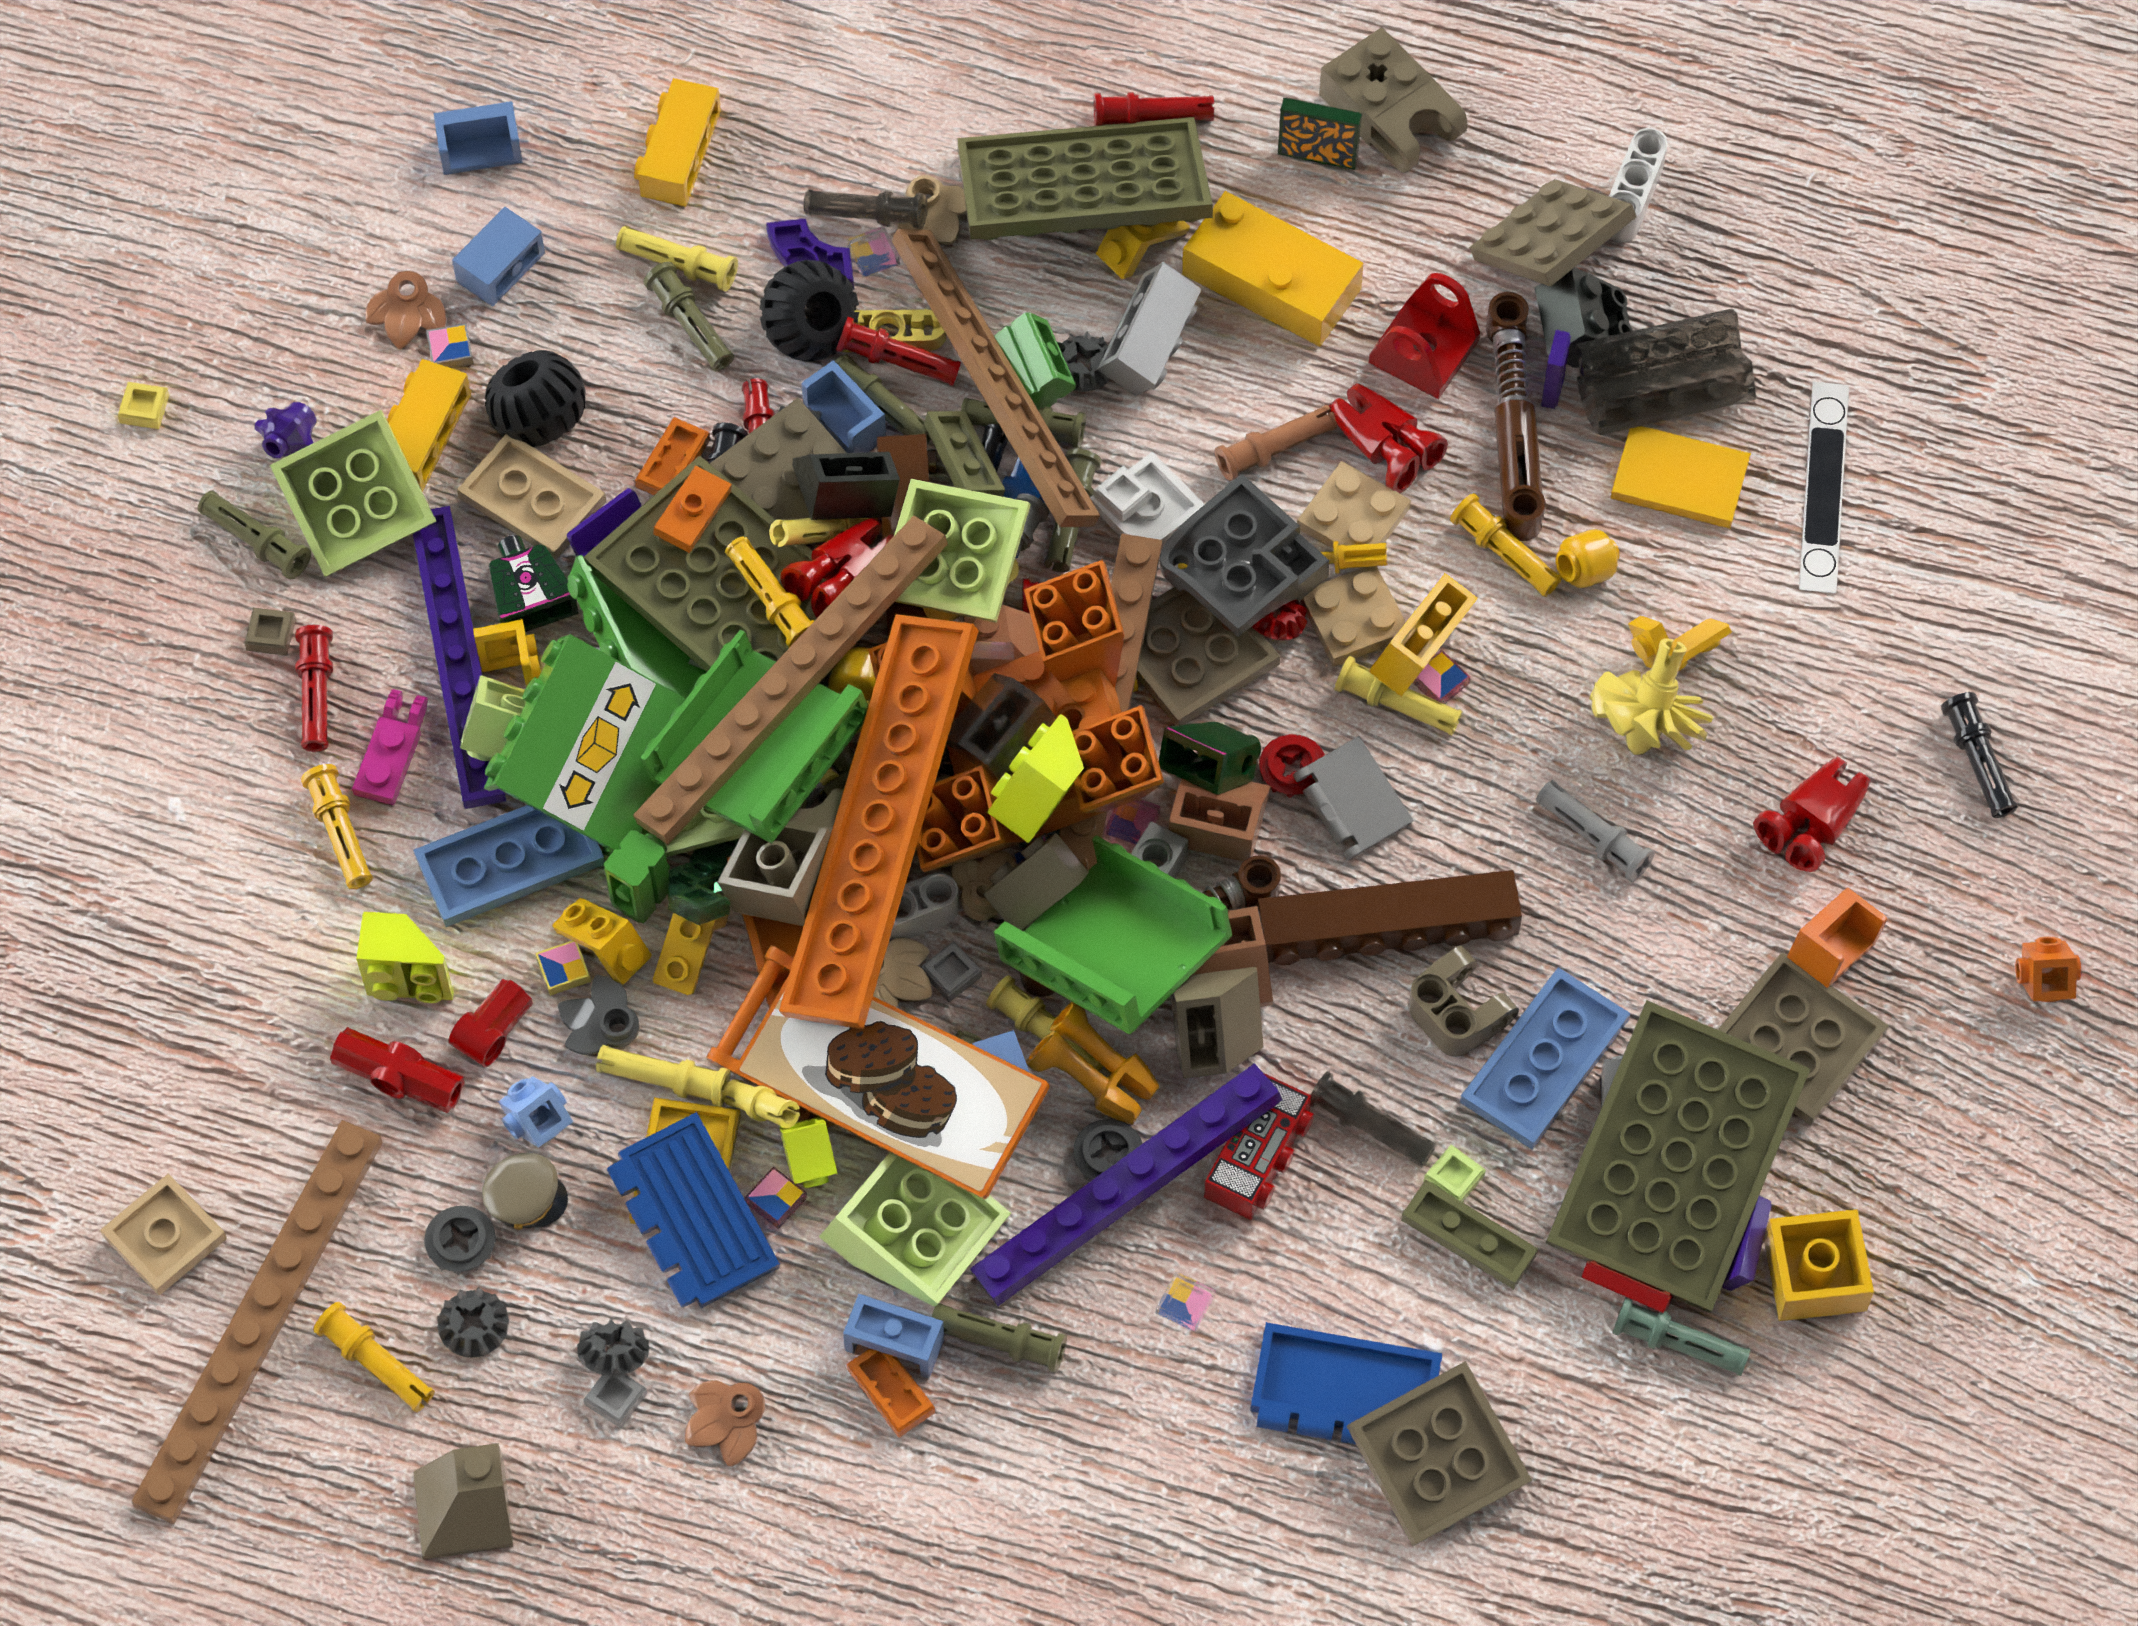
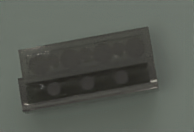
M1733 308L1576 344L1580 376L1576 378L1580 398L1591 426L1599 435L1756 400L1752 361L1742 352L1738 314Z

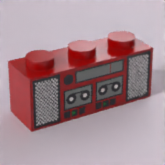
M1267 1074L1265 1076L1279 1090L1283 1100L1227 1140L1205 1180L1204 1188L1205 1199L1249 1220H1252L1258 1207L1265 1210L1276 1187L1271 1184L1278 1171L1283 1174L1287 1171L1295 1154V1150L1291 1147L1297 1135L1303 1138L1306 1136L1315 1116L1314 1113L1310 1112L1312 1095Z

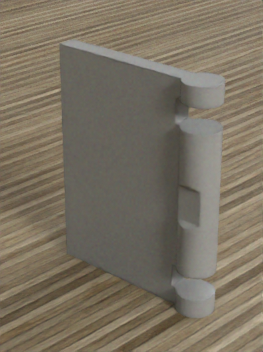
M1360 736L1308 766L1301 768L1292 775L1297 783L1306 779L1309 775L1315 780L1316 783L1304 789L1303 793L1335 843L1339 845L1350 837L1356 845L1343 853L1347 861L1414 821Z

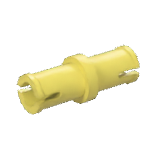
M738 1079L731 1080L724 1088L723 1095L729 1096L723 1099L726 1105L746 1111V1114L754 1120L760 1122L769 1120L783 1128H791L799 1119L800 1112L791 1110L799 1109V1105L792 1100H786L777 1096L773 1089L765 1086L753 1087Z

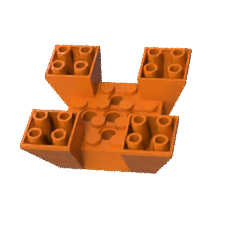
M1103 559L1024 589L1040 651L979 674L976 673L971 662L969 663L946 742L954 776L935 782L916 846L920 867L923 872L981 858L1026 842L987 813L997 797L991 794V791L1006 772L1011 776L1014 774L1009 770V765L1024 746L1030 751L1033 749L1027 743L1040 725L1044 723L1050 727L1060 714L1068 719L1084 769L1034 838L1144 798L1164 783L1144 707L1140 705L1121 712L1115 687L1125 635ZM887 642L868 649L875 680L878 676Z

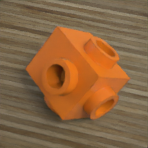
M2039 937L2035 942L2022 943V958H2017L2015 962L2017 983L2024 986L2032 1001L2056 1002L2059 1000L2076 999L2077 981L2081 979L2079 955L2073 953L2065 940L2062 941L2057 937Z

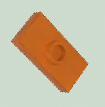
M673 417L636 477V488L655 495L698 456L702 455L711 440L710 432Z
M695 465L654 526L653 535L690 553L731 493L732 484Z
M869 1348L846 1364L848 1372L898 1438L936 1413L934 1405L897 1357Z

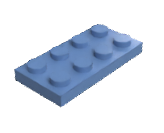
M529 805L413 850L445 927L600 867L605 862L597 842Z
M1558 967L1463 1092L1460 1103L1533 1150L1627 1024L1631 1013Z

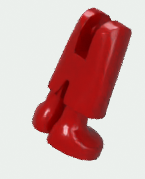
M1356 383L1347 390V398L1350 404L1341 398H1337L1329 405L1331 408L1330 412H1333L1335 415L1337 426L1373 464H1379L1384 460L1387 462L1386 486L1398 493L1404 492L1413 483L1419 466L1423 470L1432 469L1441 461L1447 451L1448 441L1441 434L1419 430L1417 428V418L1361 384Z
M874 518L866 519L815 548L811 554L812 561L790 563L781 572L782 586L787 593L790 592L797 595L801 602L812 595V611L815 617L818 618L894 535L887 536L871 549L868 546L877 537L882 525ZM823 578H825V579L827 580V581H825V582H823V583L820 584V582L822 581Z
M1836 756L1819 768L1780 802V809L1784 815L1767 810L1761 812L1753 822V828L1762 843L1771 852L1779 854L1787 846L1794 833L1811 820L1808 830L1804 834L1795 837L1788 845L1785 853L1786 861L1798 870L1816 872L1825 862V852L1821 844L1833 845L1853 818L1869 788L1871 779L1862 772L1857 773L1846 786L1838 781L1847 766V762L1839 756Z

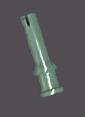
M1627 1297L1624 1299L1612 1334L1617 1336L1625 1333L1646 1341L1648 1347L1652 1349H1660L1661 1345L1698 1360L1737 1373L1739 1376L1744 1371L1751 1349H1745L1710 1334L1674 1322L1667 1311L1664 1313L1651 1311L1633 1304V1300Z

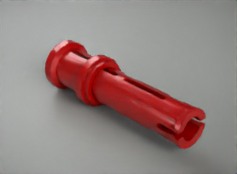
M1128 92L1126 96L1102 97L1101 93H1094V126L1194 117L1195 120L1214 121L1215 108L1212 107L1214 96L1139 98L1138 94H1134V92Z
M847 316L836 351L843 352L848 350L868 357V362L873 364L875 362L879 363L882 360L945 382L950 386L954 385L960 369V361H954L925 349L889 338V333L885 329L880 328L876 331L854 323L853 318Z
M313 624L301 626L295 632V639L299 643L300 660L295 664V670L298 677L302 679L301 747L309 752H320L329 747L327 741V679L333 672V662L329 660V643L333 640V631L329 627Z

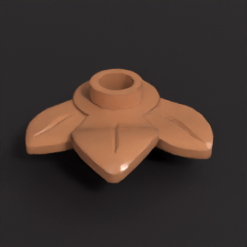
M402 271L392 277L387 289L375 294L370 299L366 308V323L371 325L385 324V330L389 339L401 350L414 339L421 327L425 330L445 327L446 314L442 301L428 292L427 283L420 274L414 271ZM411 284L415 287L414 292L408 296L402 295L400 293L402 286Z
M718 1380L703 1382L689 1393L691 1402L699 1410L692 1415L687 1423L685 1442L693 1447H710L719 1444L725 1463L732 1467L744 1460L757 1443L755 1424L762 1418L765 1411L764 1396L756 1386L750 1383L741 1382L728 1386ZM741 1397H746L748 1400L747 1408L742 1412H737L735 1409L736 1401Z

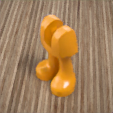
M1071 1001L1056 1017L1049 1029L1051 1033L1045 1036L1027 1058L1026 1064L1036 1072H1042L1053 1067L1061 1069L1077 1080L1095 1097L1094 1103L1097 1110L1114 1119L1133 1125L1142 1109L1132 1097L1118 1088V1085L1121 1084L1136 1096L1149 1100L1159 1089L1158 1081L1145 1062L1136 1053L1126 1059L1114 1050L1089 1024L1085 1009ZM1066 1040L1072 1041L1084 1049L1110 1072V1075L1106 1077L1077 1053Z

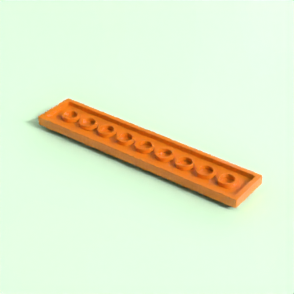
M895 615L779 1008V1012L784 1017L864 1029L979 630L973 623Z

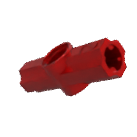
M348 1027L339 1033L333 1044L330 1056L331 1064L370 1080L376 1089L390 1097L403 1099L405 1096H408L447 1114L452 1108H455L465 1083L463 1076L426 1061L417 1050L404 1043L392 1041L388 1045Z

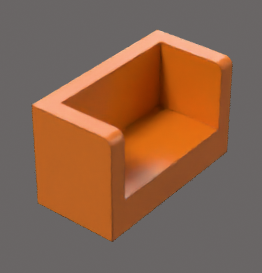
M1847 887L1799 930L1787 958L1828 988L1876 944L1887 922V917Z

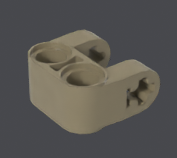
M1463 946L1452 949L1417 976L1412 983L1409 999V1013L1414 1021L1442 1052L1453 1057L1463 1056L1491 1039L1507 1027L1519 1012V1008L1503 992L1495 995L1476 1010H1473L1454 988L1467 979L1477 966V961ZM1430 994L1438 998L1439 1001L1426 1003L1419 997ZM1460 1026L1467 1032L1462 1035H1456L1448 1031L1447 1028Z

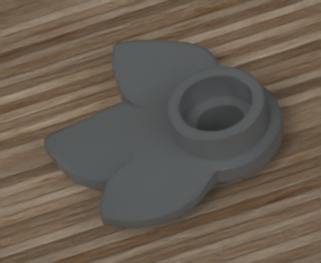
M595 975L591 986V998L572 999L558 1003L563 1023L573 1031L565 1042L566 1048L578 1054L591 1055L598 1053L603 1045L624 1047L636 1039L640 1029L639 1020L636 1013L627 1007V993L619 983L606 976ZM618 1023L626 1026L621 1032H612L610 1030L613 1025Z

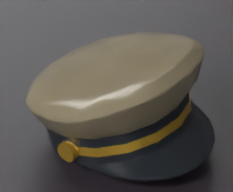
M519 1153L501 1160L486 1175L482 1187L483 1204L490 1215L506 1225L514 1227L516 1230L549 1225L563 1215L568 1204L567 1190L558 1179L555 1166L549 1159L537 1153Z

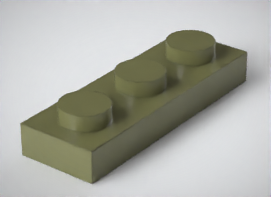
M927 411L924 426L956 488L1003 497L1005 488L966 411Z
M1425 1180L1402 1213L1401 1221L1513 1290L1538 1254L1537 1247Z

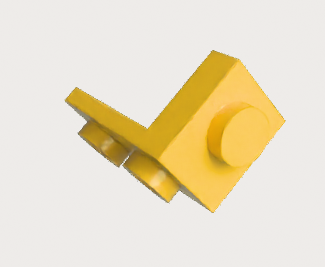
M1185 221L1162 222L1153 226L1139 224L1108 229L1095 254L1121 279L1133 276L1148 246L1186 235L1190 226Z
M1639 616L1628 623L1633 635L1631 644L1636 654L1644 661L1645 666L1652 669L1659 650L1660 641L1669 638L1662 622ZM1709 618L1674 639L1669 652L1670 657L1677 642L1682 643L1687 648L1678 671L1686 667L1687 661L1697 654L1708 652L1718 647L1721 639L1732 633L1731 628L1727 623Z
M523 619L473 629L482 672L521 665L526 687L534 677L539 678L541 669L534 634L526 635Z
M695 893L694 898L689 897L677 901L652 979L655 984L686 995H692L695 992L713 932L726 926L730 913L729 910L718 907L720 902L718 899Z
M579 898L575 903L569 905L563 914L552 924L556 933L594 951L611 978L622 985L653 956L629 920L584 898Z

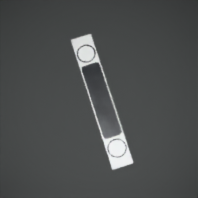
M1814 381L1812 383L1799 590L1834 594L1837 592L1849 385Z

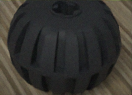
M804 260L787 265L769 280L764 288L765 295L760 301L759 310H762L760 321L762 329L766 331V337L781 353L798 361L814 362L826 359L830 354L835 355L839 352L836 351L847 316L853 318L854 323H858L859 312H854V310H856L859 302L856 292L853 291V285L838 269L821 261Z
M536 350L510 360L508 364L503 365L496 371V374L492 376L486 388L485 408L492 427L502 437L508 434L510 438L525 442L532 447L542 446L562 437L565 432H569L579 422L585 409L586 390L581 374L566 358L552 351Z

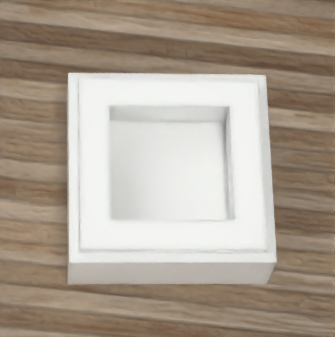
M1123 465L1094 489V498L1123 523L1152 499V490Z

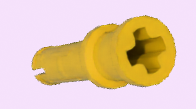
M1475 493L1468 495L1455 508L1450 521L1454 525L1460 524L1476 538L1475 544L1480 548H1490L1500 556L1504 562L1534 586L1543 597H1547L1548 594L1550 595L1561 583L1562 576L1557 574L1525 544L1513 536L1506 529L1505 519L1501 516L1495 517L1479 503V496Z
M743 536L736 538L726 547L725 554L732 560L747 583L766 606L767 620L779 627L786 637L785 643L787 647L790 648L814 620L810 621L801 609V601L798 596L785 591L770 568L751 545L750 540Z
M333 764L315 766L307 770L301 777L303 787L309 789L314 802L312 808L314 817L318 821L324 822L347 887L349 889L362 888L372 882L373 876L368 869L359 841L347 814L350 810V801L348 796L342 795L337 782L339 773L336 766Z
M340 1301L329 1306L315 1323L313 1332L319 1337L325 1335L341 1349V1356L347 1361L353 1362L357 1360L412 1407L413 1411L416 1413L424 1408V1405L421 1403L422 1400L428 1404L434 1396L435 1390L428 1387L374 1340V1330L368 1325L361 1326L345 1312L346 1306Z

